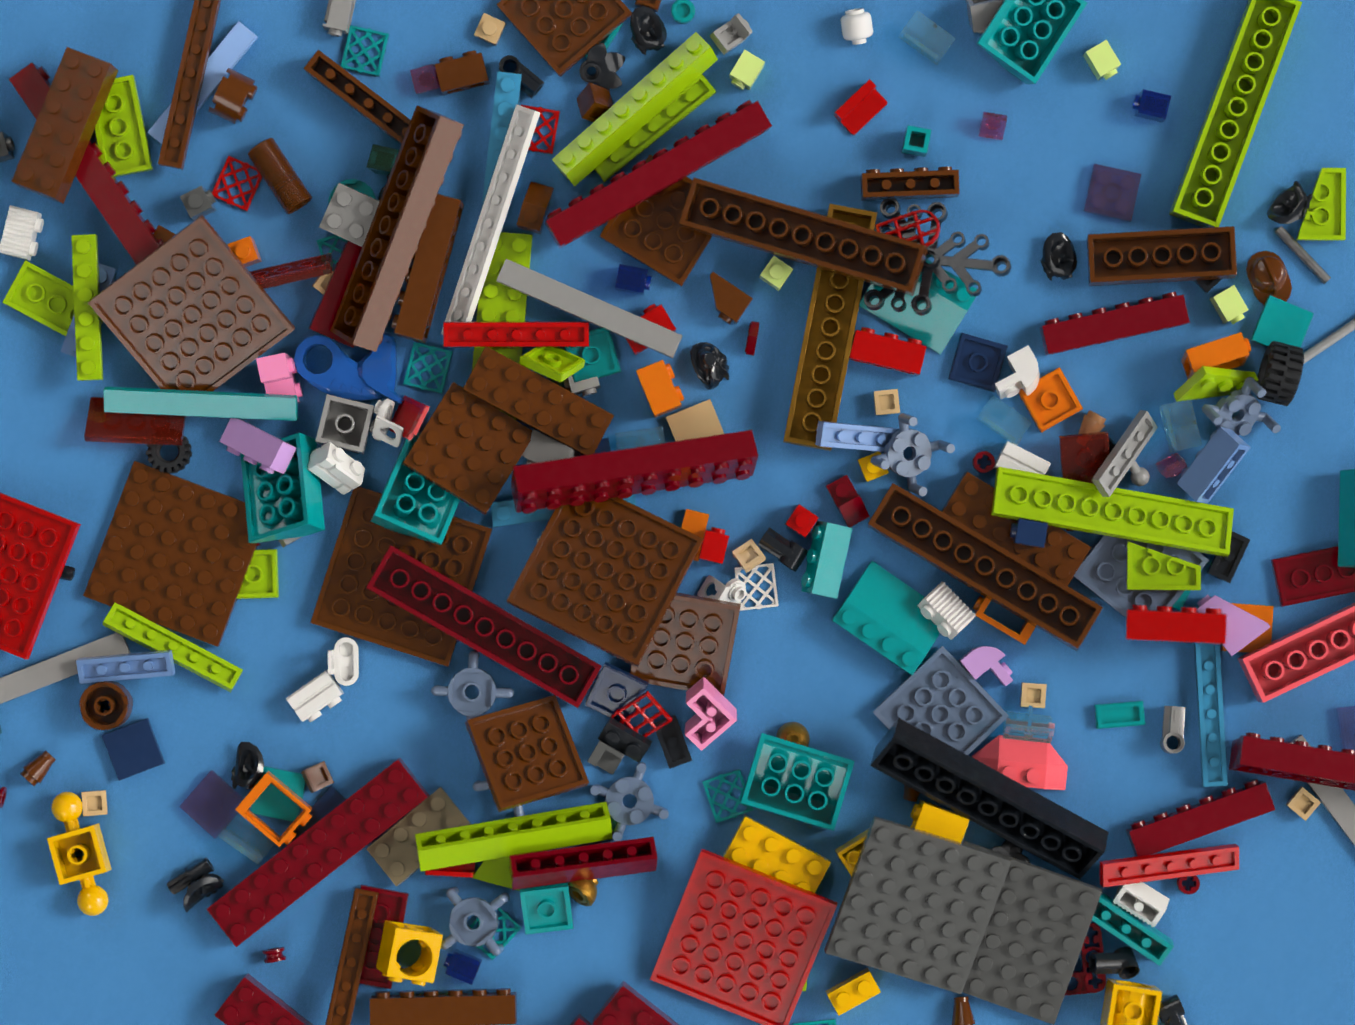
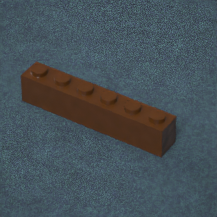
M317 50L304 67L306 73L402 145L411 120L320 50Z
M498 988L493 993H487V989H472V993H463L462 989L448 990V994H438V990H425L424 994L415 995L414 991L411 990L400 991V995H390V991L375 992L376 996H371L370 1025L516 1024L517 997L516 992H511V988Z

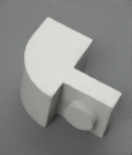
M1028 345L1007 356L1008 364L1014 374L995 383L996 391L1001 399L1017 395L1022 388L1027 396L1036 389L1040 373L1037 359Z

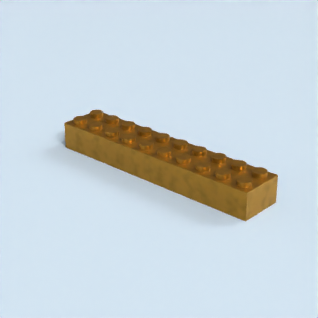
M829 204L827 217L874 230L877 212ZM817 268L783 440L784 443L831 451L832 447L815 445L818 421L837 422L864 281Z

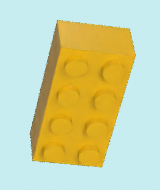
M744 815L723 855L727 859L813 893L816 892L831 864L830 859Z

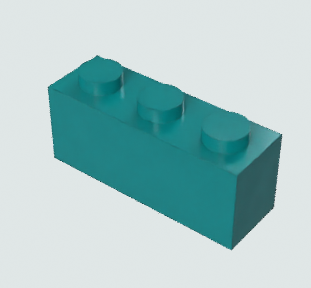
M823 521L816 522L812 530L813 540L811 549L807 553L806 559L808 563L806 572L801 580V591L837 599L853 528Z

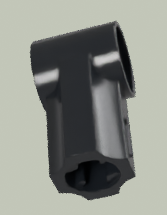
M512 55L504 56L499 62V70L505 72L504 66L507 63H515L517 69L513 73L522 74L520 90L532 99L541 90L545 82L520 63L516 57Z
M770 527L758 543L761 548L776 556L778 561L794 572L797 571L808 553L806 549L792 540H787Z
M1120 947L1114 952H1092L1088 957L1090 973L1119 974V977L1122 979H1130L1135 977L1140 971L1133 950L1130 947Z
M1177 994L1161 1000L1158 1016L1162 1023L1165 1025H1188L1184 1017V1008Z

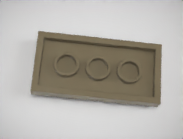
M440 787L370 845L367 851L395 886L398 887L420 869L415 834L471 825V823L444 789Z

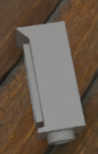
M356 0L328 1L324 19L326 24L322 25L325 30H328L327 34L336 37H342V34L348 35Z

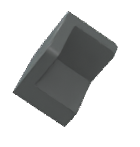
M600 740L587 762L600 767L610 774H614L625 754Z

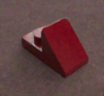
M848 475L825 486L848 527H852L870 517Z

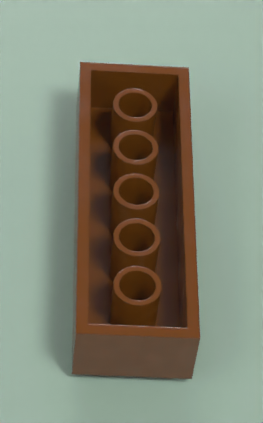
M66 47L11 182L20 188L64 204L118 69L111 63Z
M437 194L435 198V205L430 211L426 228L420 237L417 252L413 255L412 268L409 267V273L405 277L407 282L406 291H401L398 301V305L401 307L399 315L395 314L393 318L392 328H394V333L398 337L423 344L427 342L464 209V204L459 199Z
M1234 226L1087 235L1089 286L1233 279L1237 275Z
M487 346L463 387V390L582 455L594 454L614 417L613 414Z
M965 472L941 511L1068 586L1091 547L1061 528L1049 525L1047 527L1044 548L1013 543V538L1010 537V529L1012 523H1016V520L992 516L994 488L969 472Z

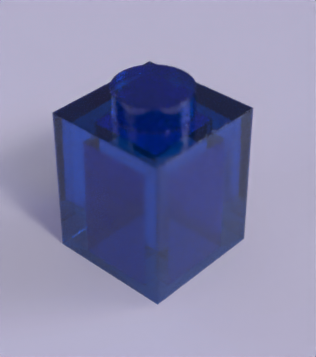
M1143 89L1139 95L1134 97L1132 109H1136L1134 116L1157 122L1165 121L1171 96Z
M619 264L615 290L644 295V291L650 289L652 276L648 275V269Z
M455 949L453 954L448 953L443 966L447 968L445 974L472 985L482 959Z

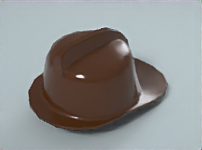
M1261 251L1254 254L1247 262L1246 272L1258 301L1265 305L1267 297L1271 295L1287 302L1291 296L1292 285L1281 258L1269 251Z

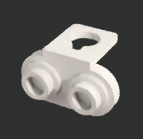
M389 398L383 401L379 400L373 410L376 418L371 423L369 431L372 432L375 440L384 441L394 447H399L404 429L391 422L395 402ZM389 428L394 430L396 438H390L386 435Z
M708 575L697 595L739 603L746 596V585L738 578L731 579L724 585L713 576ZM711 584H715V590L717 591L715 596H707L706 594L707 588Z
M348 637L339 639L334 646V650H328V675L334 674L336 681L344 686L354 684L359 677V647L354 639Z

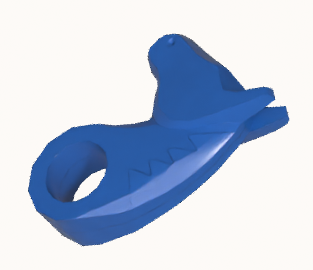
M384 332L383 340L378 346L377 351L370 350L357 363L328 337L320 335L308 337L297 346L294 356L296 370L318 390L332 396L354 401L389 398L395 403H402L403 399L395 392L397 381L396 339L390 333ZM317 346L327 347L333 356L331 367L321 374L311 373L306 365L308 352Z

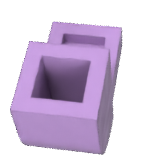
M979 646L970 650L958 660L975 680L990 668L1003 686H1007L1013 681L1010 677L1013 673L1005 662L1002 664L998 662L1005 654L997 648Z

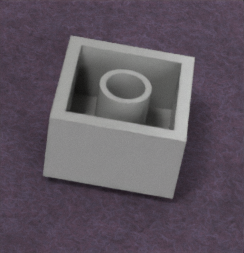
M338 183L319 227L362 247L380 201Z
M327 394L315 442L324 445L330 441L338 448L364 455L374 415V405Z

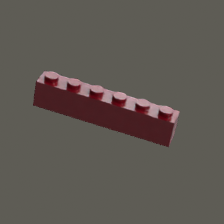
M1176 292L1163 294L1162 299L1153 301V297L1138 300L1139 304L1130 306L1129 302L1115 305L1116 310L1107 312L1106 307L1092 310V315L1084 317L1082 313L1072 314L1068 316L1069 320L1059 322V318L1044 321L1045 325L1040 327L1045 355L1186 325L1190 321L1184 294L1177 296Z
M1253 779L1245 782V787L1236 790L1235 787H1231L1221 791V796L1213 798L1212 795L1200 798L1198 800L1199 804L1190 806L1189 803L1176 807V812L1167 814V811L1154 815V820L1145 823L1144 820H1139L1131 823V828L1126 829L1135 857L1152 855L1276 810L1266 782H1258V779Z
M654 837L510 855L509 871L512 890L568 883L577 880L656 871L658 857Z

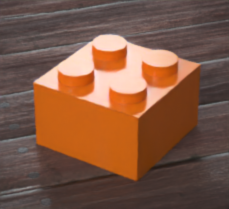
M661 360L636 370L655 418L682 407L681 401L684 400L679 385L676 387L673 385L671 379H674L675 375L670 363L665 365L664 361Z

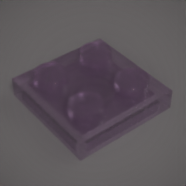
M1094 164L1083 212L1130 222L1133 216L1141 174Z

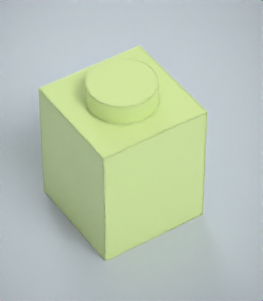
M1107 40L1086 51L1083 55L1097 80L1102 77L1107 80L1118 73L1116 69L1119 68L1121 63Z
M744 49L729 74V78L732 79L731 83L741 90H744V88L750 90L765 66V61Z
M773 256L759 278L777 291H780L793 272V268Z
M1235 285L1210 298L1223 323L1230 321L1233 325L1245 318L1243 313L1249 310Z

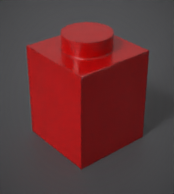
M798 504L785 525L806 538L819 517Z
M711 527V531H705L699 559L723 564L729 536L725 535L726 530Z

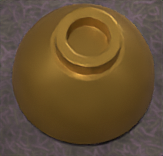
M788 722L782 725L776 735L777 738L807 747L810 741L808 730L797 722Z
M598 880L568 882L569 895L583 906H592L597 897L596 886L598 885Z

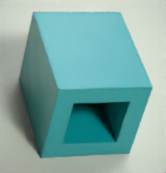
M908 125L901 153L925 157L932 130Z

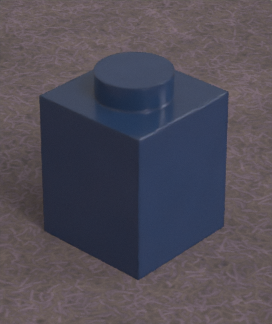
M1018 519L1016 523L1011 525L1010 537L1013 538V543L1044 548L1048 523Z

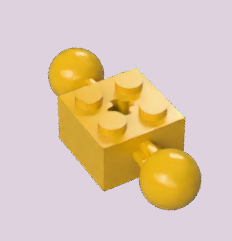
M62 792L53 799L51 810L57 820L64 822L66 832L47 838L59 884L62 885L80 880L82 890L78 894L77 905L84 914L96 916L107 908L108 895L102 887L96 885L94 876L108 872L112 868L99 823L80 828L78 818L83 810L82 801L75 793ZM78 848L84 853L82 859L80 856L76 857L75 855Z

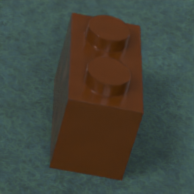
M474 50L463 53L461 58L453 59V56L439 59V63L435 64L443 96L490 84L482 53H477Z

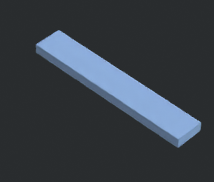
M239 21L208 58L196 113L217 89L223 76L226 77L229 74L226 72L227 69H233L258 39L253 32ZM171 104L147 132L161 144Z

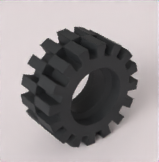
M169 429L156 432L157 434L150 438V443H147L148 450H146V455L149 457V463L155 469L169 474L185 469L186 464L190 462V456L192 457V447L187 437L178 431ZM168 442H172L178 447V455L171 461L164 460L160 454L161 447Z

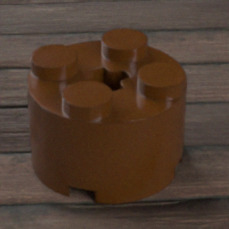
M228 68L226 72L230 75L228 78L223 76L212 100L216 104L215 108L209 107L208 112L236 124L237 120L243 121L248 110L244 107L247 99L253 100L258 87L254 85L255 80Z
M114 681L95 683L89 686L80 698V710L83 720L90 727L97 730H109L123 725L130 717L133 708V698L129 691L122 684ZM102 701H109L111 708L104 711Z

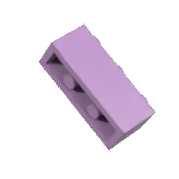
M230 418L219 441L228 446L226 451L236 456H240L241 453L244 454L243 460L254 465L259 462L261 463L260 468L271 474L274 471L284 474L296 450V447L239 418Z

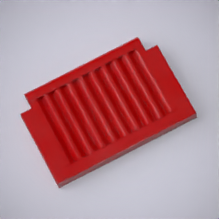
M404 395L403 401L399 404L391 422L403 427L402 437L412 440L413 436L417 435L430 407Z

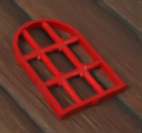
M923 209L911 211L910 213L875 224L876 230L880 232L879 227L894 222L895 229L884 234L891 235L895 233L901 239L900 231L914 227L917 229L918 235L905 240L913 241L917 239L926 247L933 244L940 233V222L937 217L930 211ZM926 213L932 217L918 220L917 214ZM910 216L914 217V223L903 227L898 225L899 220ZM932 220L936 221L937 228L921 232L920 224ZM935 233L934 237L924 244L923 237Z
M649 691L617 709L611 715L614 718L618 714L621 718L620 723H625L637 733L639 728L649 723L653 729L643 734L642 736L644 737L649 736L672 721L670 715ZM647 696L651 702L640 708L636 702ZM633 705L636 708V712L625 718L621 712ZM652 705H655L659 712L649 718L644 712ZM641 714L644 717V721L633 727L630 719ZM663 714L667 720L656 726L653 723L654 719Z

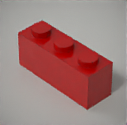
M861 327V330H855L849 360L919 376L927 346L921 345V340L908 338V341L898 340L899 336L896 334L885 332L884 336L875 334L874 329Z

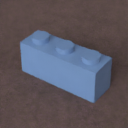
M1219 427V429L1211 434L1207 445L1198 451L1195 456L1196 459L1190 467L1182 472L1181 479L1177 484L1196 502L1208 504L1251 447L1233 430Z

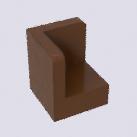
M590 82L577 97L581 117L591 122L597 120L613 105L609 90Z

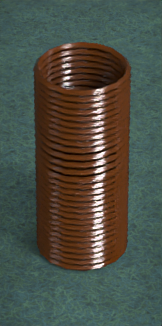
M274 138L262 141L248 152L249 158L270 187V190H272L286 214L299 210L312 199L311 194H309L303 182L298 178L299 176L295 173Z

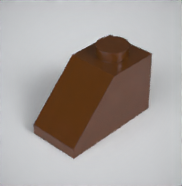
M530 182L516 224L518 228L541 234L554 191L553 187Z
M712 272L710 281L716 311L720 313L718 317L729 325L731 322L737 324L753 298L715 272Z

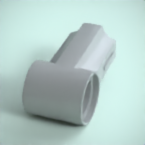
M1164 706L1160 746L1166 753H1178L1184 748L1186 707ZM1170 736H1174L1178 740V746L1174 750L1168 748L1166 743Z

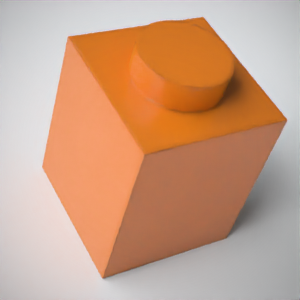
M251 236L227 244L245 267L262 262L255 241Z

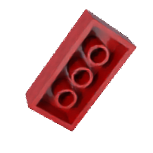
M1132 605V609H1127L1126 639L1226 644L1227 614H1221V609L1206 608L1205 613H1198L1197 608L1181 607V612L1172 611L1171 606H1157L1155 611L1147 610V605Z

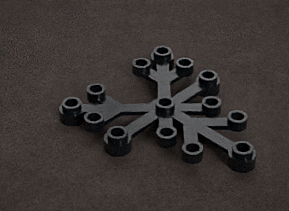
M886 198L881 202L880 211L885 218L893 219L901 216V208L896 199ZM934 202L929 205L927 211L934 215L936 212H942V216L937 218L941 229V223L946 220L948 212L944 204ZM912 204L907 208V213L914 209L921 210V208L917 204ZM890 207H895L893 213H888L887 210ZM923 213L917 214L918 220L922 217ZM908 217V221L905 219L899 220L898 225L903 227L914 223V217ZM935 220L931 221L930 230L937 228ZM884 225L880 228V232L884 233L886 230H894L895 228L890 225ZM914 227L900 231L902 239L917 235L916 228ZM954 232L950 239L937 248L938 236L936 241L927 247V254L921 270L923 273L919 294L912 299L911 307L920 316L926 315L931 311L932 303L929 299L933 272L941 281L942 287L947 294H953L957 291L958 284L956 280L950 278L942 266L952 267L966 285L968 294L975 297L980 295L982 287L978 281L971 277L966 269L993 271L996 276L1003 277L1010 273L1011 263L1004 255L995 256L992 261L968 258L976 251L986 250L989 247L990 242L985 234H978L973 242L952 257L944 255L954 248H961L965 245L966 239L964 234ZM935 233L929 235L928 242L934 237ZM962 237V241L959 243H955L954 239ZM917 239L911 241V242H915V243L921 244V243H920V240H917ZM980 239L986 240L984 245H978ZM933 257V263H926L928 258ZM1001 264L1006 265L1003 271L998 270V266ZM948 283H954V287L952 289H947L946 285ZM977 285L978 289L976 291H970L971 286ZM883 288L880 291L871 289L864 295V303L873 311L881 309L885 299L894 292V298L891 300L893 310L902 312L907 306L904 293L888 288ZM878 298V304L872 305L871 301ZM897 301L903 302L901 307H895V303ZM925 303V309H918L920 304Z

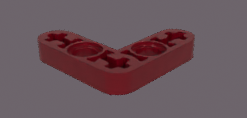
M1094 922L1090 924L1091 928L1096 931V934L1092 935V941L1094 944L1098 942V947L1090 945L1084 948L1085 943L1089 944V938L1086 935L1080 951L1082 971H1073L1072 977L1077 979V986L1073 990L1067 989L1065 996L1097 993L1106 986V974H1096V977L1101 979V982L1097 983V987H1093L1091 983H1088V980H1091L1093 976L1086 969L1089 965L1086 961V954L1091 950L1103 952L1102 932L1100 927Z

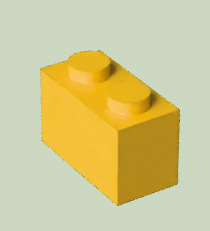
M866 968L826 990V993L838 1016L881 993L869 969Z

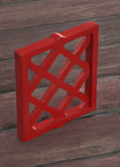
M521 105L540 112L539 116L544 121L540 126H536L534 133H538L541 139L535 144L531 140L530 144L532 146L528 150L553 154L560 111ZM549 112L553 113L554 116L546 120L542 113ZM555 119L553 130L549 123ZM547 125L551 132L543 136L539 130ZM550 136H552L551 146L546 141ZM544 142L548 149L542 150L536 146Z
M228 156L212 194L214 197L227 202V204L234 205L248 212L262 176L256 167ZM235 161L242 164V168L234 170L232 162ZM229 165L232 172L225 174V171ZM251 168L257 171L258 174L250 177L247 169ZM244 171L247 178L238 181L236 173ZM233 175L236 183L227 185L225 178ZM258 178L254 187L251 180ZM222 180L225 187L218 189ZM249 182L251 190L243 192L240 184ZM237 186L240 194L232 197L229 189ZM226 190L229 198H222L218 193ZM251 193V196L247 202L245 199V195ZM242 197L244 205L240 206L234 203L233 200Z

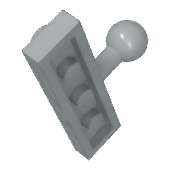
M1140 410L1092 478L1093 483L1103 497H1110L1129 469L1131 471L1130 478L1134 485L1144 486L1148 483L1150 479L1149 472L1145 468L1139 467L1135 461L1158 428L1148 411Z

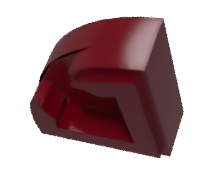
M751 321L749 325L745 348L747 355L754 356L760 322Z

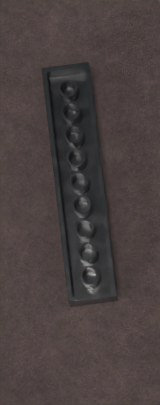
M901 718L896 720L875 748L871 767L1079 880L1105 852L1108 831Z

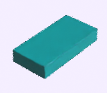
M1143 701L1094 705L1096 729L1145 725Z

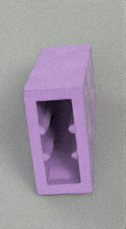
M1206 595L1197 602L1199 606L1197 608L1198 613H1205L1206 608L1221 609V614H1227L1226 644L1222 645L1230 656L1236 654L1271 627L1267 622L1216 595L1211 598L1209 595Z

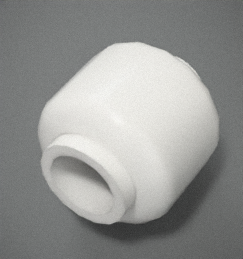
M864 8L847 10L840 19L843 38L852 41L853 45L866 43V38L873 34L871 14L864 12Z

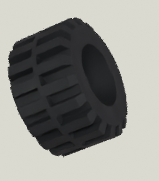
M1272 341L1269 344L1262 358L1257 382L1266 390L1264 397L1259 398L1257 396L1259 400L1283 406L1290 404L1296 394L1304 365L1303 348L1277 341Z

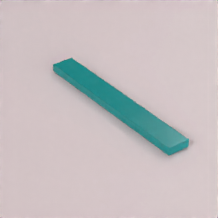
M105 387L103 389L104 412L296 421L298 418L297 395Z

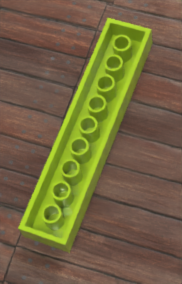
M1248 0L1169 215L1203 228L1219 227L1299 13L1301 1Z

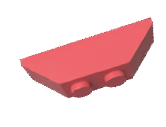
M998 735L972 755V758L1025 787L1052 790L1066 789L1068 766L1048 740Z

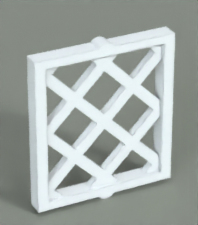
M774 563L756 566L748 577L740 572L743 569L742 567L734 568L735 578H738V575L745 579V584L748 582L754 587L749 594L746 592L747 597L742 603L741 601L739 602L741 604L740 611L760 610L761 608L779 606ZM767 566L769 568L764 575L757 571L759 567ZM771 571L773 583L766 578ZM754 573L761 577L757 584L750 580ZM763 580L771 585L766 592L759 587ZM772 588H774L775 599L768 595ZM756 589L764 594L759 601L752 597ZM765 597L773 602L771 605L761 604ZM749 598L756 603L754 607L744 606Z

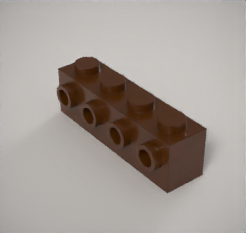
M920 167L914 168V171L904 172L903 168L890 169V172L880 173L879 169H870L860 176L861 201L884 200L886 198H894L896 200L958 197L960 194L959 170H952V167H938L937 171H928V168Z

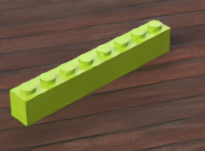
M697 32L690 36L552 159L560 172L574 187L718 60L711 46Z
M607 802L415 834L421 872L504 858L510 855L539 852L612 839L611 818Z

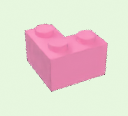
M286 353L256 358L260 380L265 386L266 394L297 395V403H300L299 397H303L300 382L296 383L294 374L298 372L294 359Z
M702 677L686 691V704L696 714L685 723V736L702 751L737 721V709L705 677Z

